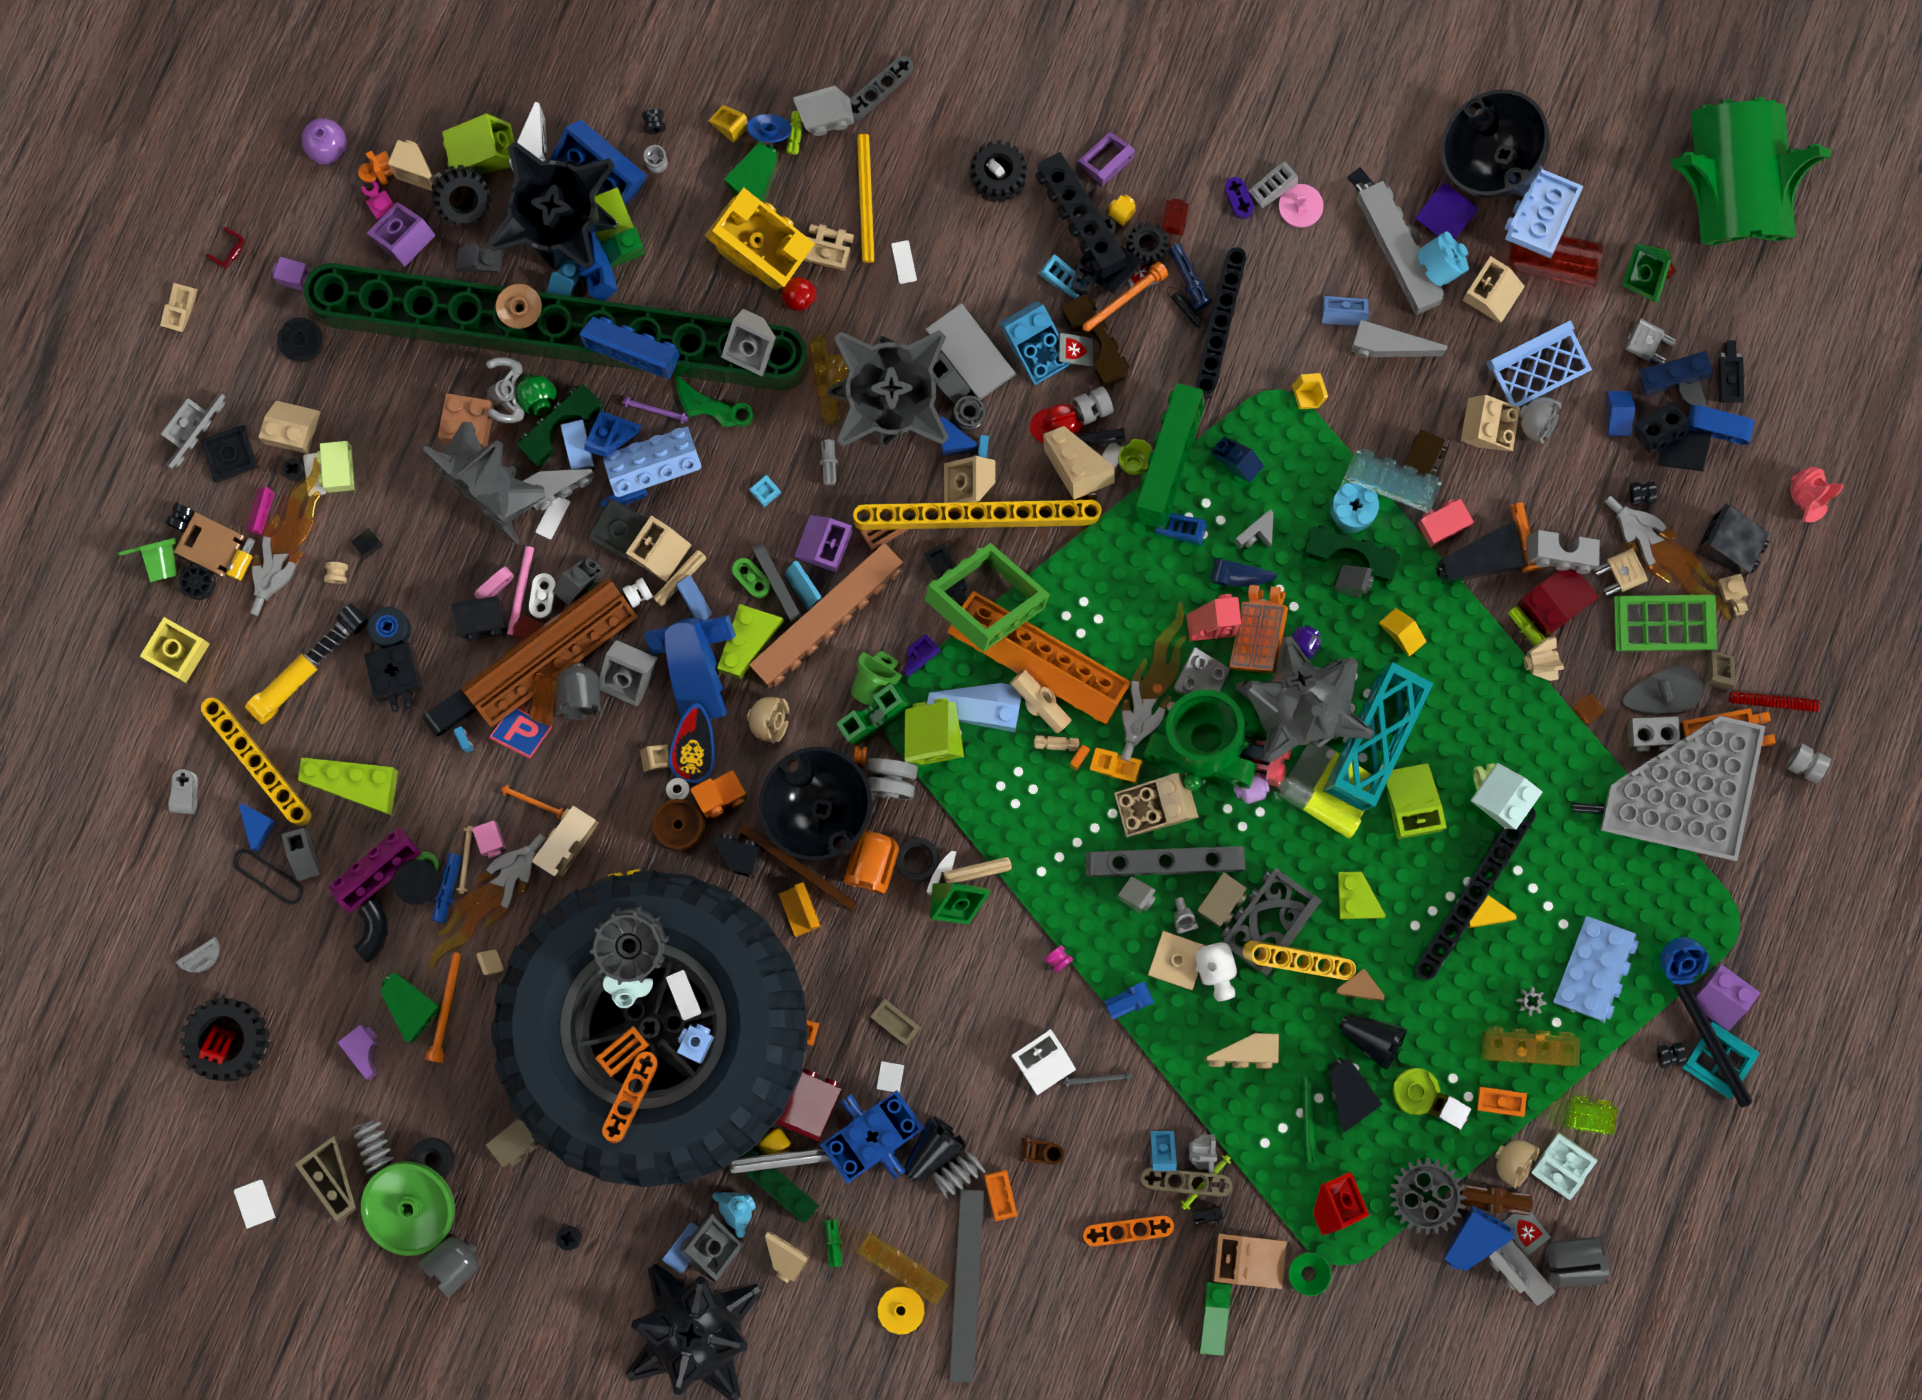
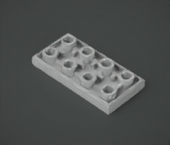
M962 303L926 328L928 335L940 330L946 336L940 351L946 356L978 399L982 400L1015 376L1014 370Z

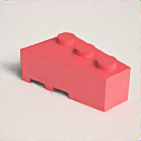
M1231 594L1220 595L1218 599H1214L1188 613L1189 641L1235 637L1241 626L1238 597L1232 598Z

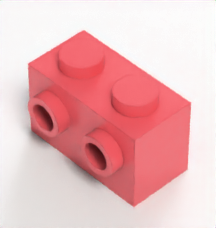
M1451 499L1441 505L1442 509L1436 512L1432 509L1421 515L1422 519L1419 521L1418 526L1430 548L1470 528L1474 523L1461 499L1455 502Z

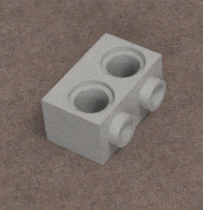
M1678 717L1632 718L1627 722L1629 749H1636V752H1650V748H1659V751L1663 752L1680 741ZM1662 729H1665L1669 732V740H1665L1661 737ZM1639 730H1642L1647 734L1646 741H1642L1638 738Z

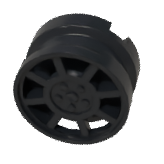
M201 566L186 568L179 579L181 590L194 600L207 599L213 594L216 586L214 576Z

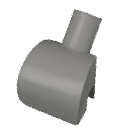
M1177 898L1175 904L1178 911L1174 913L1176 932L1183 933L1199 928L1192 910L1186 908L1184 898Z

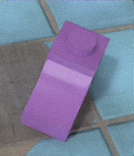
M359 1025L342 1038L338 1044L365 1079L371 1080L378 1074L372 1060L373 1050L378 1045V1042L375 1040L377 1035L370 1026L366 1028L364 1025Z

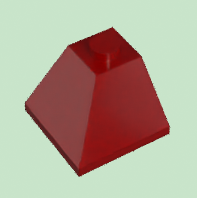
M1351 1171L1322 1184L1320 1187L1313 1215L1322 1236L1341 1230L1369 1216Z

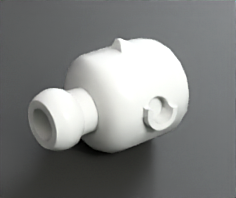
M1220 942L1198 949L1195 955L1196 971L1200 973L1202 983L1204 985H1214V998L1218 1002L1234 998L1235 989L1230 984V980L1236 976L1237 968L1230 946Z

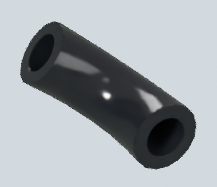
M376 898L366 903L358 911L365 924V932L361 940L353 946L367 964L382 950L388 935L387 916Z

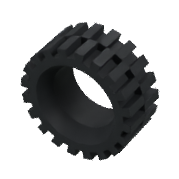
M217 998L216 1001L209 1000L205 1002L206 1005L197 1006L194 1009L196 1013L194 1015L189 1014L186 1018L189 1021L188 1025H183L181 1032H185V1037L180 1038V1044L185 1046V1050H181L183 1057L188 1058L187 1065L190 1068H194V1072L199 1076L224 1082L237 1081L241 1077L246 1078L251 1075L249 1073L251 1070L256 1071L260 1067L258 1062L260 1060L264 1061L267 1056L263 1054L264 1049H269L270 1042H266V1036H270L269 1030L264 1028V1025L267 1023L264 1018L259 1017L258 1014L260 1012L255 1008H251L245 1002L226 998ZM230 1017L240 1024L244 1033V1044L240 1053L234 1059L224 1062L222 1065L217 1064L214 1060L213 1062L208 1061L209 1057L207 1056L204 1059L199 1058L203 1047L204 1034L208 1026L219 1018Z

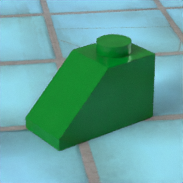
M636 227L614 234L602 244L611 267L646 255Z

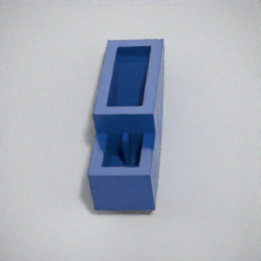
M595 232L588 233L594 265L585 269L579 264L580 275L587 279L589 295L596 300L605 301L617 291V286L608 257Z

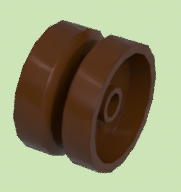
M673 799L666 801L658 807L653 816L652 827L654 835L665 848L673 852L683 853L694 849L700 844L705 836L706 824L704 816L693 803L684 799ZM678 821L683 824L680 829H676Z

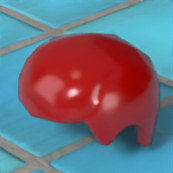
M804 277L791 278L785 287L782 288L781 299L785 306L793 311L806 310L816 301L817 289L810 280Z

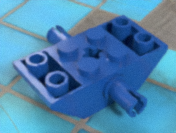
M898 1090L867 1112L861 1109L852 1094L847 1096L846 1098L850 1102L851 1107L845 1099L840 1104L852 1119L851 1123L820 1146L847 1184L878 1162L883 1163L893 1180L899 1176L894 1167L900 1175L906 1170L903 1169L894 1156V1151L922 1131L924 1127ZM870 1130L873 1133L877 1131L879 1134L876 1137L878 1140L876 1143L866 1140Z

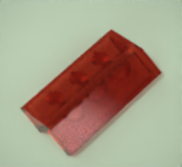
M1561 235L1552 257L1549 258L1511 242L1508 267L1514 271L1596 288L1599 280L1598 268L1603 256V244Z

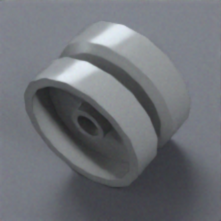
M869 759L867 772L876 776L867 778L871 794L888 799L912 800L915 787L904 781H913L917 778L918 766L897 760Z

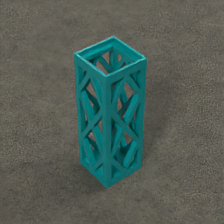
M1394 662L1380 669L1358 715L1364 723L1375 731L1373 716L1377 709L1380 733L1376 735L1374 733L1371 739L1362 744L1360 743L1363 738H1347L1323 791L1363 812L1375 807L1434 683ZM1388 684L1394 686L1390 690L1386 691ZM1401 690L1407 693L1408 705L1404 714ZM1395 693L1398 721L1386 728L1383 700ZM1395 730V733L1388 745L1387 735ZM1381 739L1382 760L1378 766L1376 742ZM1370 746L1373 774L1360 781L1358 753ZM1351 762L1353 767L1354 785L1351 784L1349 781L1348 768ZM1370 784L1367 791L1362 790L1363 787Z

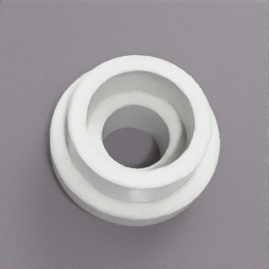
M681 778L670 780L666 787L667 795L672 800L685 799L689 794L688 783ZM676 785L682 787L680 793H674L673 789Z

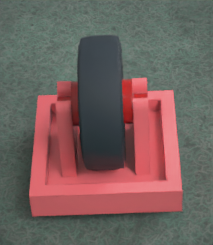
M1256 740L1255 744H1249L1248 748L1242 750L1239 758L1255 763L1258 771L1267 773L1266 779L1268 784L1278 787L1279 781H1284L1286 775L1284 762L1285 759H1290L1292 749L1272 763H1268L1262 760L1265 741Z

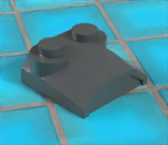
M710 1214L691 1237L683 1240L680 1251L682 1256L700 1274L711 1281H717L743 1247L744 1243L732 1235L713 1214Z

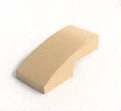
M173 283L169 304H165L160 326L183 332L191 314L198 289Z

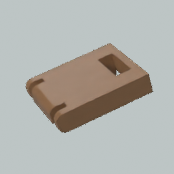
M195 512L174 553L221 577H225V572L219 570V566L227 569L237 549L240 550L241 545L234 542V538L244 542L246 537ZM196 526L202 530L193 547L190 548L186 546V543Z

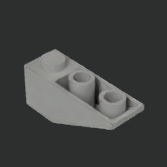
M591 469L540 471L523 482L532 485L537 484L545 488V498L534 505L536 510H544L553 504L552 501L557 498H566L573 493L572 490L579 486L583 488L589 485L592 479L595 478V475Z

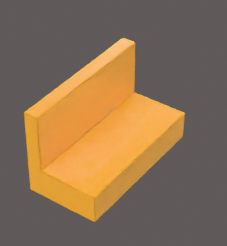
M804 882L795 885V888L779 893L795 937L821 927Z

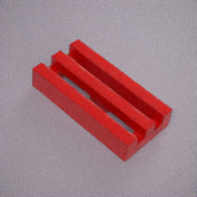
M214 1025L200 1051L199 1058L204 1059L207 1056L209 1057L208 1061L211 1062L217 1059V1064L222 1065L235 1040L236 1031ZM216 1034H221L213 1050H208ZM229 1036L221 1053H217L225 1037Z

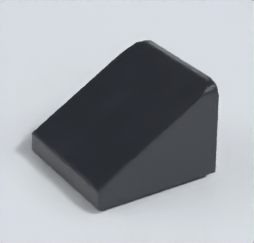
M369 528L351 541L365 559L383 546Z

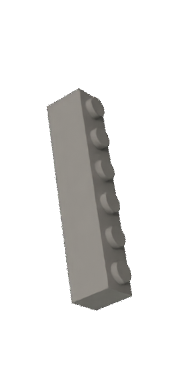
M1381 181L1360 191L1356 200L1415 315H1418L1440 305L1444 293L1441 286L1434 284L1426 276L1425 272L1428 270L1425 265L1421 266L1418 260V250L1421 247L1415 244L1411 227L1405 225L1402 219L1404 217L1403 212L1399 206L1395 205L1391 188L1389 186L1386 187L1384 182Z

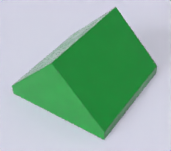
M1635 243L1622 286L1653 302H1658L1671 263L1669 250Z
M933 883L930 918L932 920L969 925L991 891L988 888L956 883Z

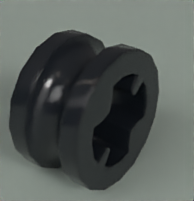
M289 459L282 466L284 476L290 481H298L304 476V467L296 459ZM298 465L299 468H296L298 470L297 474H288V472H291L289 470L290 466L296 467Z

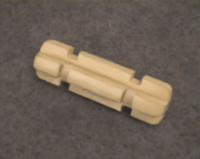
M1037 735L1034 739V747L1038 749H1044V747L1051 750L1069 749V751H1078L1079 749L1078 738H1070L1069 740L1066 737L1048 736V738H1044L1045 736Z

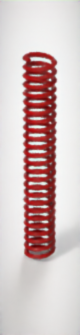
M1731 691L1728 699L1730 703L1733 693V704L1735 700L1736 704L1739 703L1740 705L1742 703L1745 705L1747 701V705L1750 704L1751 706L1754 704V706L1758 705L1759 707L1761 705L1763 707L1765 704V707L1769 706L1770 708L1772 706L1775 708L1776 705V708L1780 709L1782 707L1786 709L1787 706V710H1793L1794 708L1795 711L1797 709L1798 711H1804L1805 709L1806 712L1812 711L1813 713L1815 710L1817 713L1819 712V703L1822 702L1821 700H1811L1810 698L1807 700L1806 698H1789L1788 696L1782 697L1781 695L1779 697L1777 695L1771 696L1770 694L1767 696V694L1760 695L1759 693L1752 694L1741 691Z

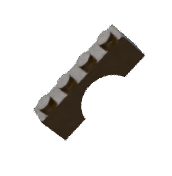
M1086 294L1063 305L1061 307V314L1071 332H1086L1097 340L1101 354L1094 363L1093 371L1100 384L1107 388L1126 378L1130 367L1124 356L1120 357L1117 351L1119 347L1114 337L1110 338L1106 332L1108 327L1104 320L1090 331L1083 330V324L1096 315L1097 311L1094 301L1088 299Z

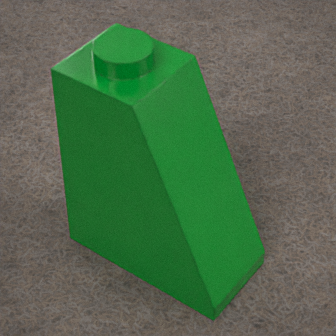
M760 141L724 178L725 186L736 196L744 187L764 203L778 165L777 151L771 145H765Z
M394 972L392 975L388 974L382 981L381 985L383 987L380 992L404 1040L409 1044H414L440 1011L441 1006L399 973Z

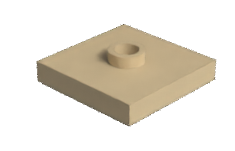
M1163 931L1148 976L1192 991L1198 975L1195 955L1197 950L1205 947V945Z

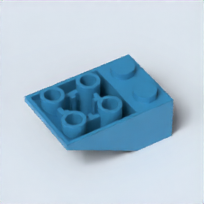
M1035 301L998 323L1007 342L1034 385L1073 364L1059 361L1060 336L1043 304Z

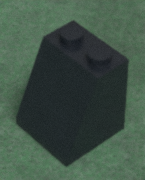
M1725 504L1714 514L1695 553L1746 577L1750 572L1754 573L1760 563L1757 558L1760 553L1763 554L1769 545L1767 538L1770 533L1732 506Z
M1340 1057L1327 1065L1329 1070L1324 1075L1336 1130L1339 1133H1343L1383 1104L1349 1058L1342 1060Z

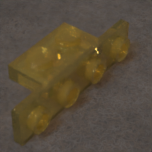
M820 333L811 339L810 351L813 354L814 373L817 376L818 395L822 405L821 414L825 425H831L839 420L837 401L828 396L827 389L847 377L849 370L841 354H828L825 334Z

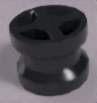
M652 109L642 113V119L645 121L644 132L646 134H659L666 130V125L662 120L664 118L662 110Z
M572 1226L560 1229L556 1235L557 1245L563 1250L576 1249L582 1241L581 1232Z

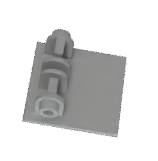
M1194 647L1180 673L1177 683L1174 685V691L1181 695L1197 690L1220 691L1230 668Z

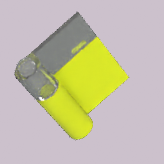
M1311 741L1307 744L1287 778L1283 777L1278 784L1277 789L1280 790L1278 795L1350 839L1361 823L1360 818L1364 812L1323 791L1340 754L1325 744L1317 747ZM1351 762L1348 768L1349 781L1351 784L1354 785L1353 767ZM1359 766L1360 781L1370 776L1371 773ZM1370 784L1363 787L1362 790L1367 791Z

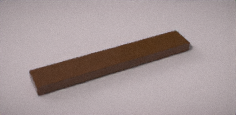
M746 824L742 825L739 830L740 834L750 841L756 842V845L854 912L857 902L780 850L776 845Z

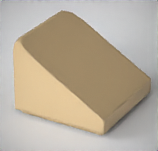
M668 745L648 746L640 750L644 772L670 768Z
M496 950L477 953L476 956L483 975L489 977L503 971L504 968Z

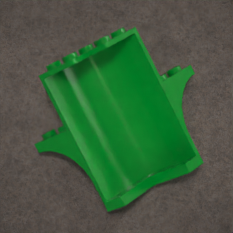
M1764 97L1752 98L1751 101L1733 102V99H1724L1719 101V105L1704 104L1700 105L1699 109L1691 111L1694 152L1681 153L1680 157L1671 159L1672 168L1678 170L1687 179L1695 195L1699 212L1701 244L1715 246L1749 238L1774 242L1796 238L1794 198L1797 187L1804 175L1814 165L1831 158L1830 149L1821 147V144L1808 145L1807 149L1804 150L1799 148L1789 149L1785 105L1776 103V100L1765 101Z

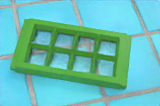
M1715 595L1614 596L1615 651L1717 650Z

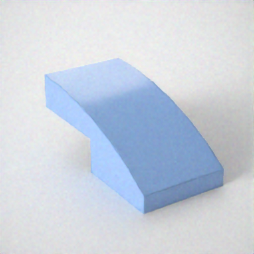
M579 420L562 424L561 428L571 470L594 467L591 452L584 450L588 439L584 421Z

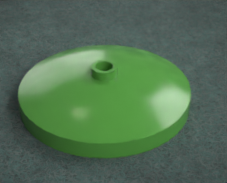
M403 1161L384 1167L370 1179L362 1195L361 1215L366 1230L377 1244L398 1255L414 1256L434 1249L445 1239L454 1222L455 1203L448 1184L435 1170L421 1163Z

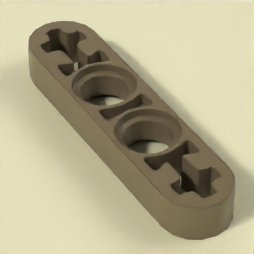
M1147 1168L1141 1175L1143 1186L1155 1191L1226 1197L1233 1189L1230 1178L1219 1174L1180 1170L1153 1171L1152 1168ZM1150 1173H1154L1155 1177L1162 1178V1173H1166L1164 1179L1165 1187H1160L1162 1184L1160 1181H1154L1153 1185H1149L1145 1177L1150 1176ZM1172 1175H1179L1182 1179L1181 1185L1177 1188H1173L1168 1184V1180ZM1201 1177L1205 1180V1187L1202 1190H1195L1192 1187L1194 1178ZM1208 1178H1213V1184H1220V1180H1225V1184L1229 1185V1187L1224 1189L1223 1193L1219 1192L1217 1187H1211L1212 1192H1207L1209 1188Z

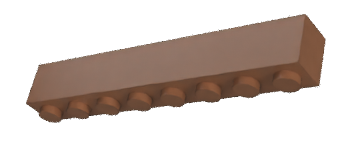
M885 543L882 544L749 664L752 671L768 688L772 685L774 687L779 685L785 677L783 675L789 670L794 671L802 663L800 660L806 654L810 656L819 648L817 644L823 639L825 641L830 639L835 634L834 629L840 624L843 626L852 618L851 614L856 609L862 610L869 603L868 598L873 594L878 595L885 589V583L888 580H895L903 572V562Z

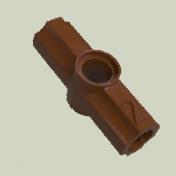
M1461 1185L1465 1186V1189L1460 1191V1195L1467 1196V1199L1460 1200V1203L1464 1206L1472 1207L1473 1205L1484 1209V1211L1497 1213L1510 1212L1520 1215H1530L1532 1195L1507 1192L1506 1189L1492 1187L1479 1188Z

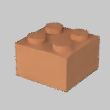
M446 393L438 438L441 443L449 445L462 422H471L474 425L475 434L482 449L488 446L493 418L488 416V410L495 409L490 400Z

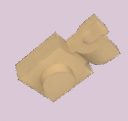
M1742 574L1719 579L1717 582L1724 603L1731 601L1735 616L1745 614V611H1748V607L1742 598L1747 597L1748 593Z

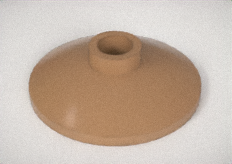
M524 284L508 286L499 294L496 301V312L499 319L508 327L515 329L531 326L539 318L542 309L538 293L530 286ZM518 306H524V310L522 312L516 311V308Z

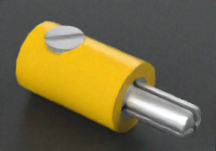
M248 538L242 551L237 549L231 563L227 567L226 575L239 581L242 580L253 558L249 553L255 543L254 539Z

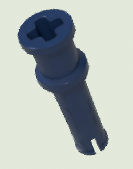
M1182 244L1172 246L1168 251L1186 284L1185 292L1190 295L1194 303V310H1201L1212 303V299L1208 298L1203 288V281L1198 280L1182 248Z

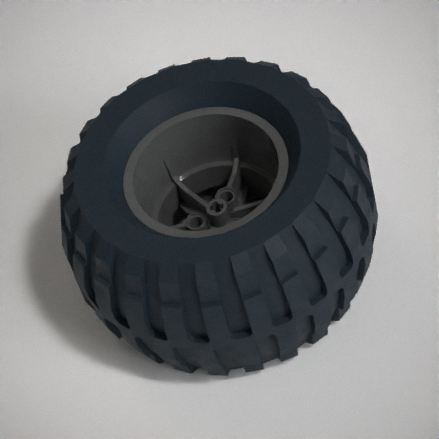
M655 870L639 871L631 875L615 876L613 874L595 881L594 885L584 889H575L563 897L552 910L546 914L541 913L529 928L530 932L518 946L515 945L507 962L509 966L502 982L497 984L494 1001L496 1004L495 1019L493 1023H490L492 1044L495 1045L497 1062L494 1064L500 1083L504 1085L509 1098L508 1105L515 1115L529 1129L532 1138L547 1151H551L561 1159L563 1164L601 1179V1181L650 1187L688 1183L691 1180L726 1168L727 1165L758 1145L767 1131L774 1126L785 1112L784 1110L791 1094L794 1092L802 1075L803 1058L806 1052L809 1033L806 1021L805 993L791 955L763 917L737 898L732 892L704 882L695 876L685 874H668ZM641 905L642 910L651 913L655 917H661L659 922L663 927L665 936H669L662 955L664 961L660 966V969L664 970L647 1002L639 997L628 1008L618 1007L626 1022L593 1036V1019L597 1006L606 993L603 987V980L607 976L605 973L599 974L600 968L596 963L594 953H590V950L594 947V940L597 934L594 930L599 926L600 922H606L617 907L623 910L637 908ZM633 939L624 940L623 945L625 949L629 951L636 949V942ZM682 970L685 971L687 978L701 990L710 1007L700 1008L701 1014L687 1020L682 1019L679 1010H673L675 999L666 977ZM634 1005H639L642 1008V1013L638 1018H632L630 1015V1009ZM673 1017L681 1019V1026L677 1030H672L669 1026V1022ZM655 1023L654 1030L656 1032L654 1034L648 1033V1026ZM697 1024L704 1027L713 1025L712 1036L714 1039L700 1066L696 1061L677 1053L681 1045L678 1039L684 1028L687 1030L689 1026L696 1028ZM634 1026L650 1045L651 1053L656 1057L657 1061L659 1057L687 1077V1079L667 1089L646 1091L625 1137L618 1143H610L603 1136L602 1128L623 1084L608 1075L595 1059L598 1056L596 1052H603ZM632 1034L614 1050H621L635 1038V1035ZM640 1042L635 1044L631 1048L632 1052L642 1044ZM636 1057L631 1061V1067H632V1065H633V1063H634ZM647 1058L645 1061L641 1060L642 1070L640 1073L635 1070L634 1074L641 1075L644 1079H647L648 1076L644 1075L646 1067L653 1066L650 1062L651 1058ZM635 1079L629 1083L628 1087L631 1092L637 1093L642 1089L643 1084L640 1080ZM622 1102L618 1106V1113L621 1115H628L632 1110V1106L628 1102ZM615 1115L612 1118L617 1121L615 1126L608 1128L612 1138L615 1134H620V1131H618L619 1123L622 1122L624 1125L626 1121L620 1120Z

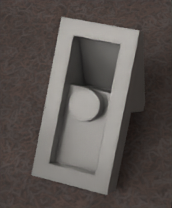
M1270 509L1236 538L1234 544L1239 549H1242L1244 546L1249 548L1258 540L1256 536L1270 548L1273 530L1272 510Z

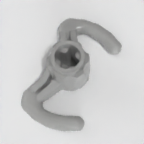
M498 357L487 361L486 366L490 369L496 366L510 367V371L502 380L488 388L487 399L497 407L503 406L511 413V415H506L494 409H489L488 416L503 423L521 421L524 418V410L516 402L515 396L516 379L523 371L521 363L506 357Z

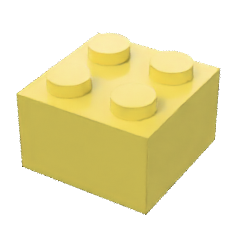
M164 617L140 657L186 683L210 644Z

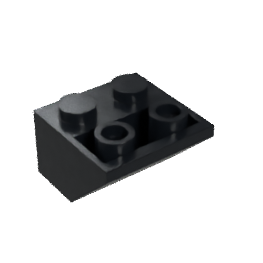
M721 833L720 837L714 835L713 841L732 873L755 879L762 855L761 849L756 845L757 843L743 839L742 843L737 842L734 836Z

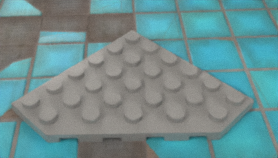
M1723 716L1716 717L1609 785L1600 831L1737 862L1766 726Z

